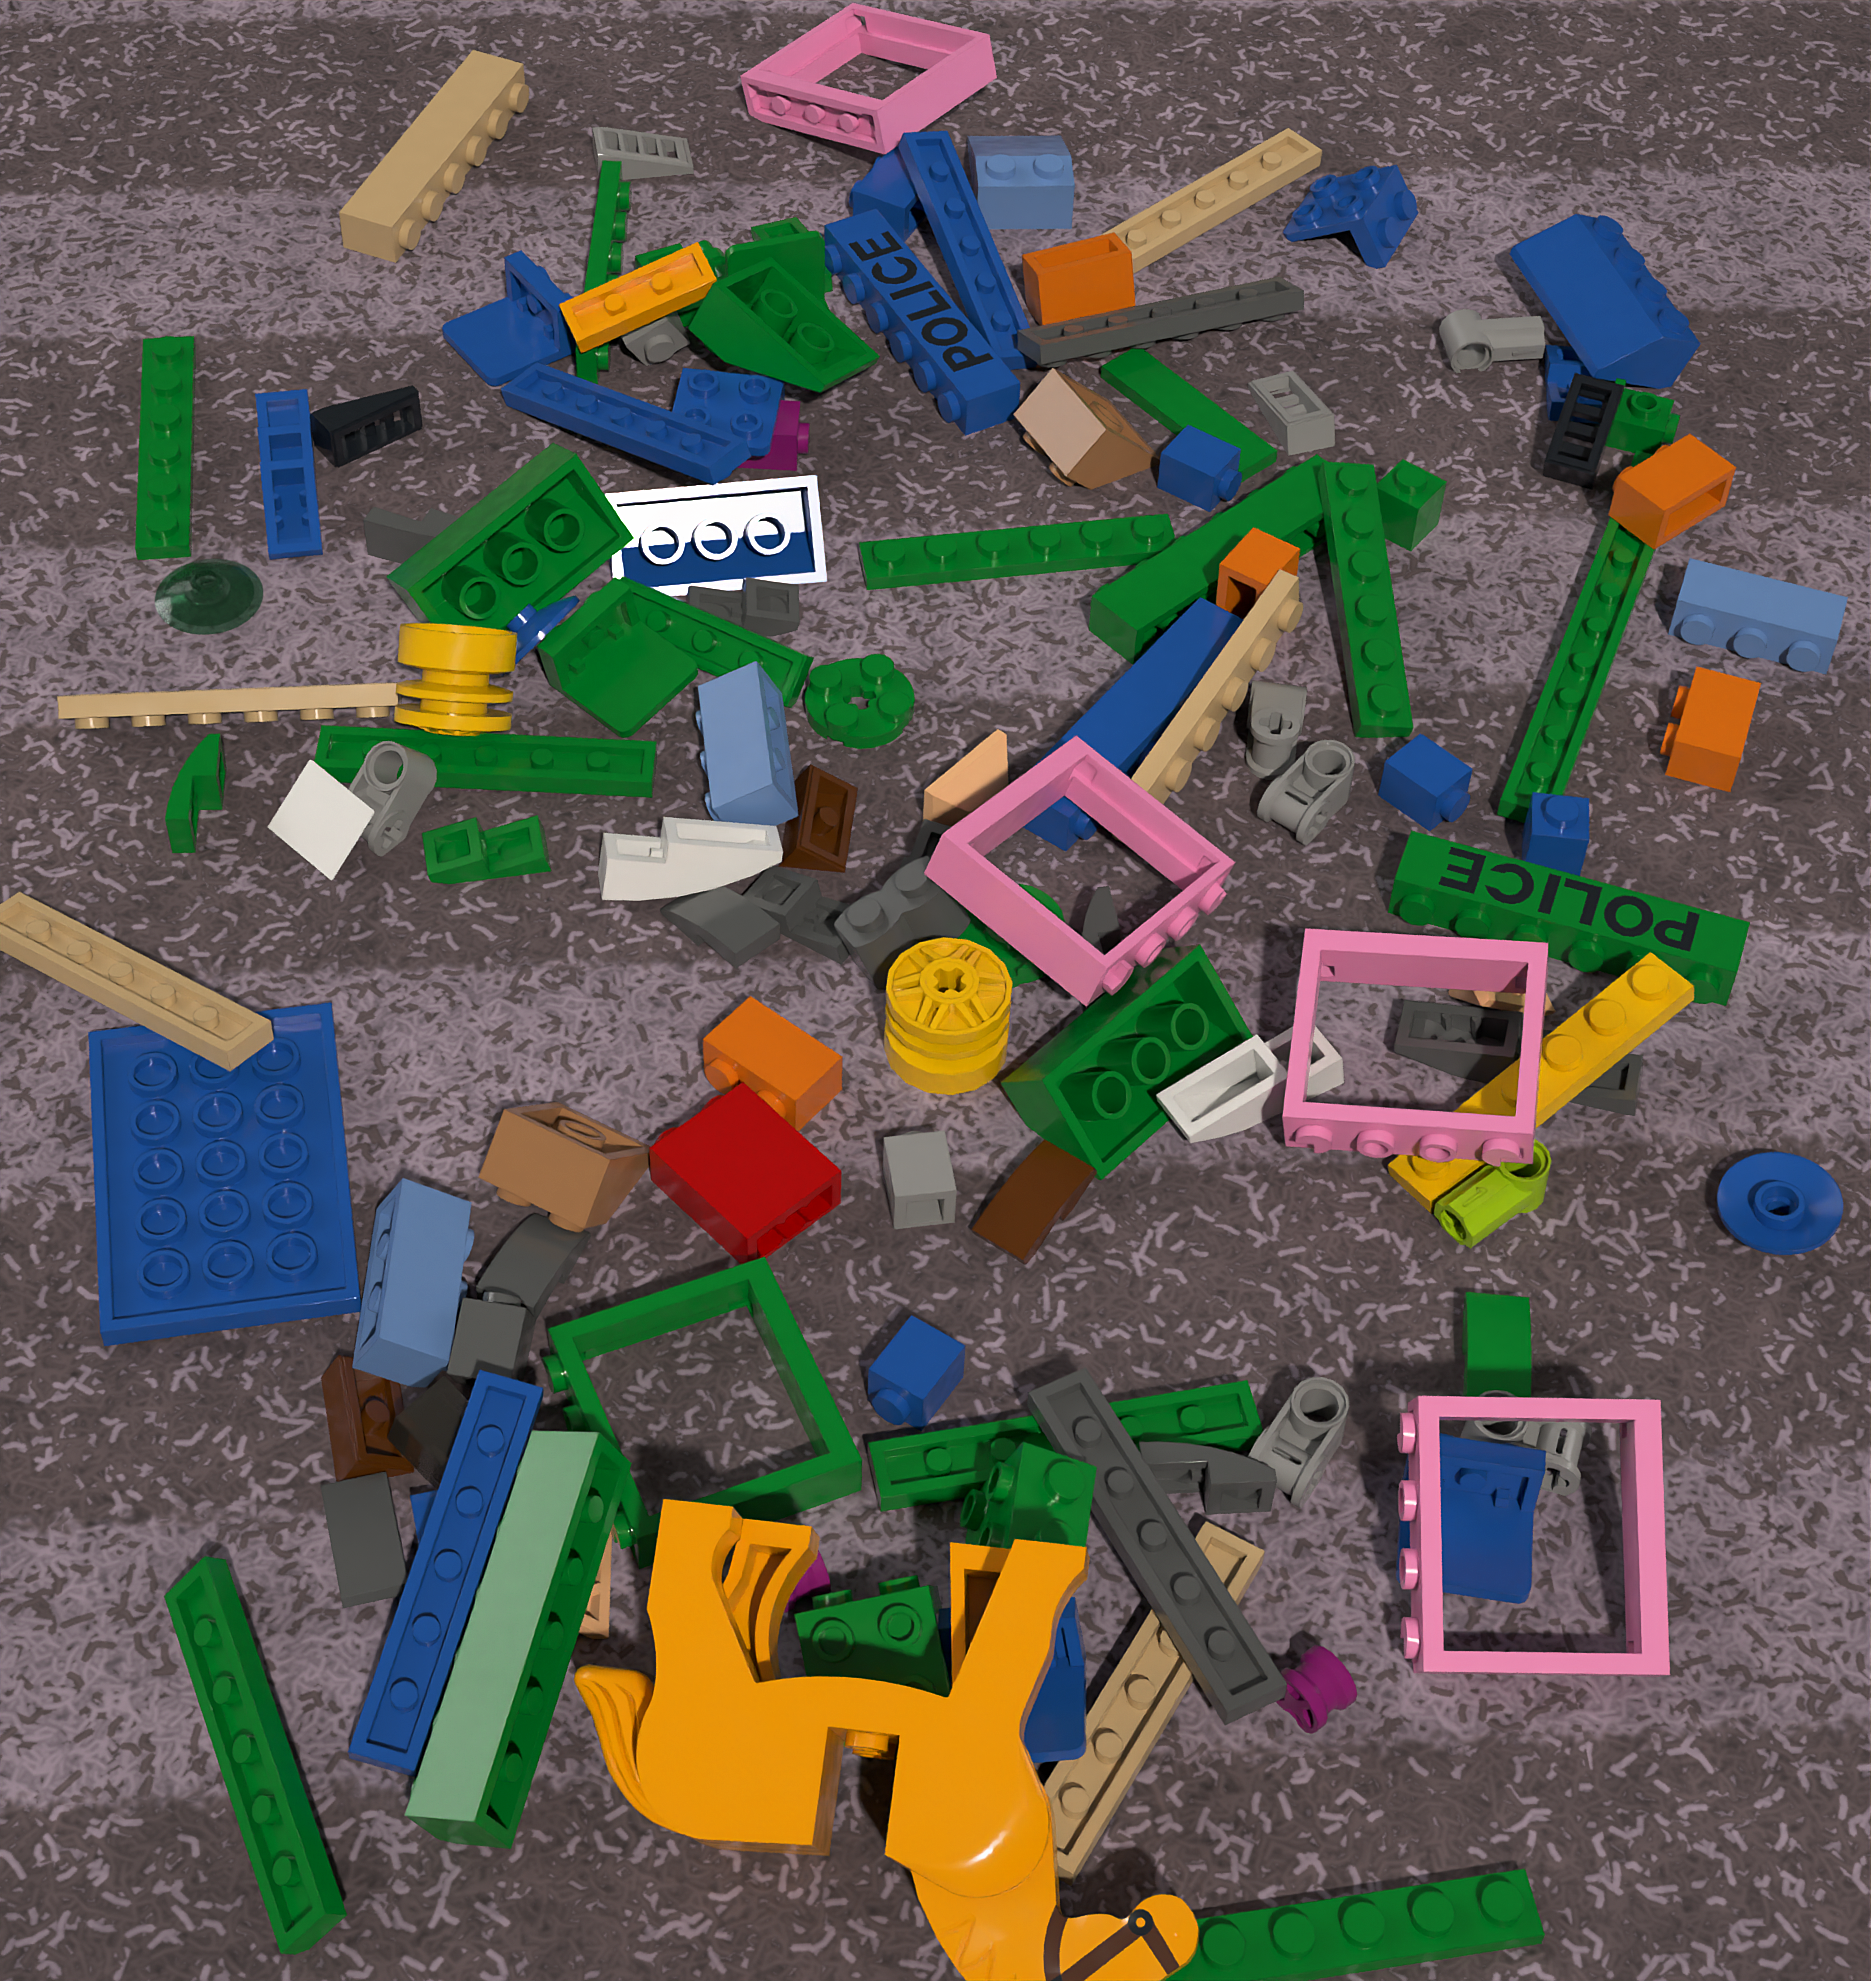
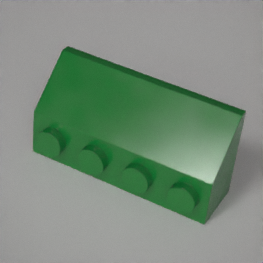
M552 443L387 575L386 578L421 623L465 625L510 631L506 627L507 624L529 603L538 611L560 600L630 543L634 536L578 455Z
M1200 944L1163 948L1149 966L1143 968L1141 965H1138L1120 990L1114 995L1105 993L1004 1079L1001 1085L1027 1127L1043 1139L1095 1168L1097 1171L1095 1178L1102 1180L1171 1119L1157 1101L1156 1094L1252 1038L1253 1035Z

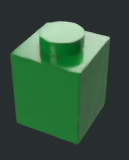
M1402 459L1377 483L1385 539L1411 552L1438 525L1447 481Z

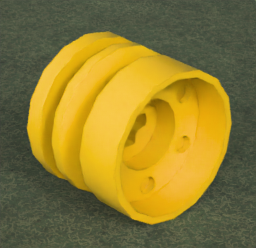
M400 624L398 662L423 669L422 679L397 682L396 693L421 698V703L397 704L395 706L394 721L413 725L430 733L455 736H477L490 731L510 730L512 714L489 709L487 706L488 703L512 702L513 691L489 684L490 674L515 671L517 633L494 628L453 624Z
M942 937L919 942L902 952L889 969L886 985L884 1050L890 1067L905 1083L927 1093L955 1095L976 1090L991 1081L1006 1062L1013 983L1006 965L990 949L970 940Z

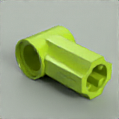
M1535 1139L1533 1164L1501 1162V1167L1488 1164L1436 1202L1434 1215L1439 1220L1442 1228L1460 1245L1472 1248L1516 1214L1528 1213L1537 1209L1543 1203L1551 1166L1549 1151L1542 1143ZM1515 1175L1524 1176L1526 1178L1517 1177Z

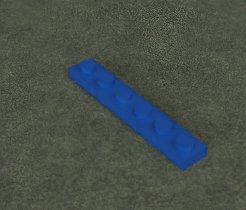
M948 131L903 133L898 145L970 322L1010 370L1036 367V361L1018 350L1017 330L1027 329L1030 326Z
M538 362L501 388L506 406L712 485H716L719 481L729 477L733 470L751 457L745 438Z
M479 1370L348 1750L349 1759L417 1777L432 1732L433 1721L439 1711L454 1666L455 1654L461 1645L475 1603L476 1591L482 1582L496 1540L497 1527L503 1519L516 1480L518 1464L524 1456L543 1400V1387Z

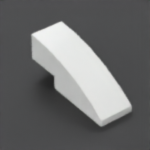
M663 817L660 837L603 833L598 869L602 900L642 901L680 897L712 890L751 877L782 862L783 849L777 826Z
M1316 1026L1314 1029L1306 1101L1344 1083L1342 1057ZM1293 1027L1266 1043L1258 1035H1255L1156 1094L1159 1104L1190 1143L1240 1132L1283 1112Z

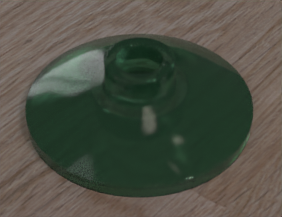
M202 559L176 568L161 581L155 594V607L159 616L168 625L177 630L198 635L217 634L239 627L254 616L263 600V586L259 577L250 568L241 563L227 559Z

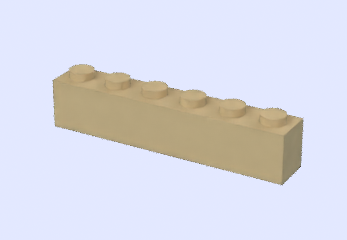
M476 50L471 51L340 210L339 216L344 248L396 263L406 249L413 250L417 246L421 230L429 221L435 222L439 218L443 203L451 193L457 194L460 192L465 181V175L473 165L480 166L483 163L488 146L495 138L501 139L505 135L508 121L515 112L522 113L525 110L529 100V87L525 85L524 64Z

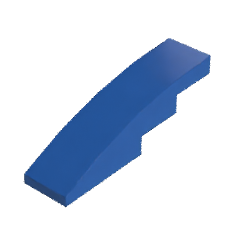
M307 389L257 393L255 397L261 460L260 471L269 559L323 555Z

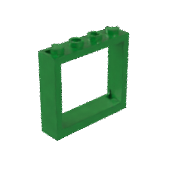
M765 1257L548 1328L550 1355L542 1357L541 1361L548 1375L551 1392L555 1394L564 1391L570 1404L569 1407L563 1408L567 1430L570 1432H599L622 1454L583 1361L747 1306L817 1457L690 1502L734 1507L743 1519L774 1522L861 1491L862 1458ZM629 1471L611 1528V1534L614 1542L619 1544L620 1549L630 1547L638 1568L642 1569L654 1563L661 1512L648 1515Z

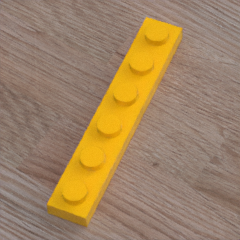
M1650 952L1543 1038L1536 1128L1694 1000V985ZM1520 1058L1453 1112L1516 1116ZM1399 1155L1388 1164V1171L1394 1180L1432 1214L1436 1202L1486 1167L1488 1163L1483 1160L1469 1159L1432 1162L1421 1156Z

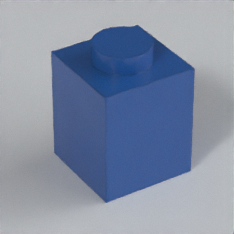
M1187 425L1161 452L1157 488L1211 512L1222 499L1226 501L1232 500L1241 485L1242 473L1238 471L1241 449Z
M1420 733L1385 761L1378 796L1428 831H1431L1443 820L1446 819L1449 822H1454L1463 814L1470 802V794L1467 792L1473 769Z
M1532 792L1522 833V861L1580 876L1589 844V798Z
M911 1315L869 1368L868 1401L872 1403L877 1414L887 1422L894 1425H902L906 1422L922 1431L963 1378L966 1345Z

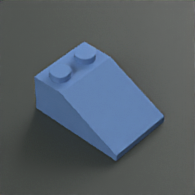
M1061 135L968 136L972 191L988 229H1072L1075 182L1071 154Z

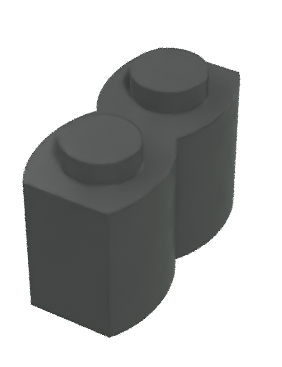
M929 856L916 859L900 868L887 880L880 891L870 893L855 901L843 911L834 924L855 964L877 989L886 987L889 969L902 952L919 942L942 937L957 939L971 921L964 906L924 874L930 861Z

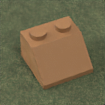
M1054 368L1051 369L1013 414L1027 430L1023 434L1024 440L1038 453L1044 456L1048 455L1053 462L1049 465V469L1059 480L1070 487L1077 482L1092 490L1160 464V457L1111 401Z
M559 1102L508 1108L503 1110L478 1178L497 1186L496 1194L500 1198L519 1206L529 1207L531 1204H534L550 1212L548 1219L553 1224L566 1230L582 1232L585 1228L603 1225L608 1222L650 1166L649 1147L651 1146Z

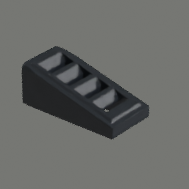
M1578 373L1574 374L1544 461V477L1593 489L1624 392V385ZM1579 396L1607 403L1606 409L1578 403ZM1574 416L1600 423V427L1596 428L1572 421V418ZM1566 437L1593 443V447L1588 448L1566 442L1565 440Z
M412 385L334 404L310 413L314 446L334 467L339 468L421 430L423 424L419 391ZM399 410L401 420L394 421L393 413ZM380 420V425L375 426V421Z

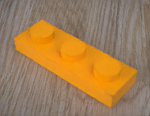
M696 242L560 303L559 307L582 354L704 299L713 283L717 282V279L699 243Z

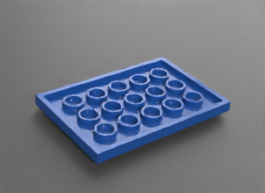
M332 1002L256 1011L255 1013L271 1021L274 1040L232 1071L222 1068L143 1025L88 1032L100 1333L104 1346L361 1312L362 1301Z

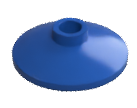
M576 595L553 602L538 611L529 603L507 624L506 627L510 631L517 633L515 665L577 605L580 599Z
M1766 1152L1746 1157L1729 1168L1718 1187L1717 1209L1721 1221L1728 1231L1747 1246L1770 1254L1795 1255L1820 1247L1835 1234L1842 1219L1843 1198L1835 1180L1818 1164L1790 1153ZM1778 1210L1786 1215H1775L1770 1213L1769 1211Z

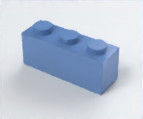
M1689 558L1668 635L1683 638L1688 643L1694 645L1708 644L1735 651L1745 658L1759 657L1787 664L1801 672L1815 671L1827 674L1838 641L1848 597Z
M757 661L699 685L700 710L696 712L695 716L699 730L704 737L705 750L700 753V759L709 780L710 792L705 794V802L712 819L721 822L776 826L798 817L781 691Z
M402 1178L377 1207L352 1368L406 1386L425 1388L442 1370L447 1371L455 1337L456 1316L460 1312L463 1297L466 1298L468 1289L467 1282L461 1279L463 1264L468 1258L474 1242V1230L468 1228L472 1202Z

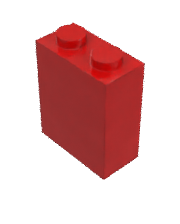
M744 1082L725 1095L713 1097L705 1104L701 1112L678 1128L672 1127L663 1132L657 1138L654 1145L649 1147L651 1181L740 1264L762 1257L767 1258L841 1204L842 1171Z

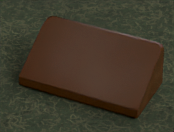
M810 764L794 781L799 816L785 823L782 841V862L779 863L778 867L845 873L858 788Z
M338 1355L321 1377L336 1482L386 1472L387 1478L414 1473L400 1383L352 1368L353 1357Z

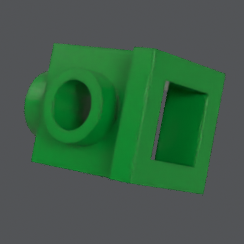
M1616 378L1615 383L1625 386L1627 380ZM1624 387L1607 446L1636 453V450L1654 455L1662 446V443L1673 444L1681 416L1671 413L1674 400Z

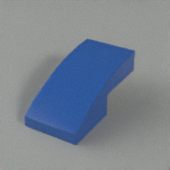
M1545 345L1544 365L1548 420L1558 421L1574 374L1578 373L1592 377V375L1572 346ZM1579 396L1578 403L1602 409L1600 401ZM1574 416L1572 418L1574 422L1599 424Z

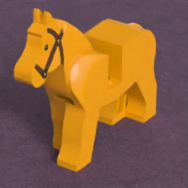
M663 1499L647 1603V1612L652 1626L656 1651L655 1687L647 1675L632 1669L587 1664L577 1669L574 1675V1683L592 1715L609 1774L627 1801L640 1814L661 1827L716 1849L829 1856L843 1748L853 1749L852 1754L884 1760H894L895 1751L898 1748L885 1855L900 1866L911 1871L919 1902L936 1938L966 1981H1164L1192 1960L1198 1946L1199 1927L1193 1912L1179 1897L1166 1894L1148 1897L1138 1904L1125 1919H1118L1109 1914H1091L1068 1918L1062 1915L1060 1909L1054 1810L1025 1746L1024 1732L1030 1712L1053 1660L1056 1631L1060 1617L1072 1595L1088 1578L1090 1557L1087 1547L1015 1539L1011 1549L950 1542L952 1689L949 1696L945 1698L904 1685L862 1678L818 1676L782 1679L778 1659V1636L781 1620L788 1600L797 1583L817 1559L820 1537L812 1526L743 1519L734 1507ZM736 1543L728 1575L722 1584V1570L725 1559Z

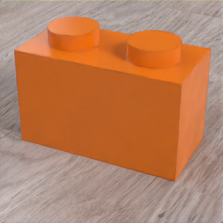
M1115 232L1022 255L1026 307L1040 326L1136 306L1132 252Z
M1689 433L1670 446L1664 445L1660 447L1653 456L1635 467L1629 466L1617 476L1612 487L1614 494L1608 516L1655 550L1726 505L1736 467Z
M1253 527L1220 563L1216 605L1244 620L1279 569L1297 576L1300 548Z
M1696 666L1691 687L1679 685L1670 717L1681 719L1680 725L1668 723L1660 750L1661 755L1670 757L1665 775L1731 792L1761 683Z
M751 996L703 1038L704 1073L710 1084L717 1091L727 1094L744 1082L797 1131L802 1129L842 1090L843 1057Z

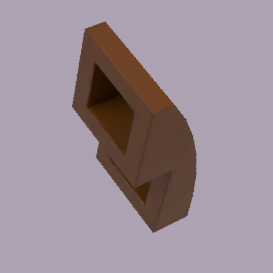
M1044 1139L1008 1178L971 1230L974 1235L1026 1265L1036 1254L1057 1220L1063 1221L1074 1209L1097 1174V1171L1092 1166Z

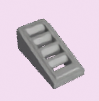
M608 127L592 128L593 153L599 181L602 160L622 161L623 180L694 174L687 138ZM676 151L677 158L668 157L667 152Z
M1294 371L1253 380L1248 383L1250 393L1288 456L1335 445L1334 414ZM1288 391L1293 393L1279 398H1274L1273 394Z

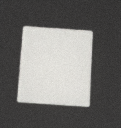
M309 760L268 825V828L332 881L375 812L313 760Z

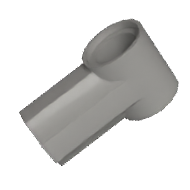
M1462 309L1447 315L1439 327V334L1452 369L1456 373H1461L1460 369L1473 368L1484 371L1493 361L1543 358L1545 349V327L1541 316L1482 320L1478 312Z

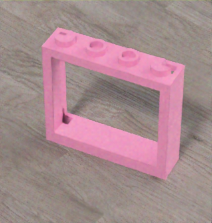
M852 3L740 77L748 113L758 120L887 154L899 145L903 133L919 132L997 78L989 34ZM860 16L865 17L866 24L864 26L861 23ZM860 53L928 69L883 100L816 84V82Z
M1075 736L944 832L924 874L1078 1001L1088 1006L1104 991L1114 995L1120 990L1133 973L1134 966L1137 964L1143 968L1149 966L1160 954L1169 937L1175 941L1180 940L1195 923L1200 911H1203L1206 915L1211 914L1227 895L1222 885L1235 862L1078 736ZM1064 795L1183 890L1105 955L984 857Z
M1305 928L1282 1114L1285 1146L1314 1148V1153H1324L1329 1150L1357 1151L1373 1158H1384L1392 1154L1421 1156L1432 1162H1449L1453 1159L1483 1160L1490 1165L1501 1167V1162L1533 1164L1548 977V943ZM1320 981L1526 994L1516 1116L1306 1102Z
M1417 1396L1408 1402V1413H1400V1433L1397 1434V1444L1400 1453H1408L1409 1480H1401L1399 1483L1398 1510L1401 1521H1410V1548L1401 1549L1399 1576L1401 1588L1411 1590V1617L1402 1618L1400 1639H1404V1658L1412 1659L1413 1672L1425 1674L1639 1677L1670 1675L1661 1400ZM1439 1420L1619 1423L1626 1653L1444 1651Z

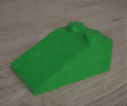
M772 257L766 258L713 283L688 327L711 353L719 356L724 362L819 393L873 366L880 358L872 348Z

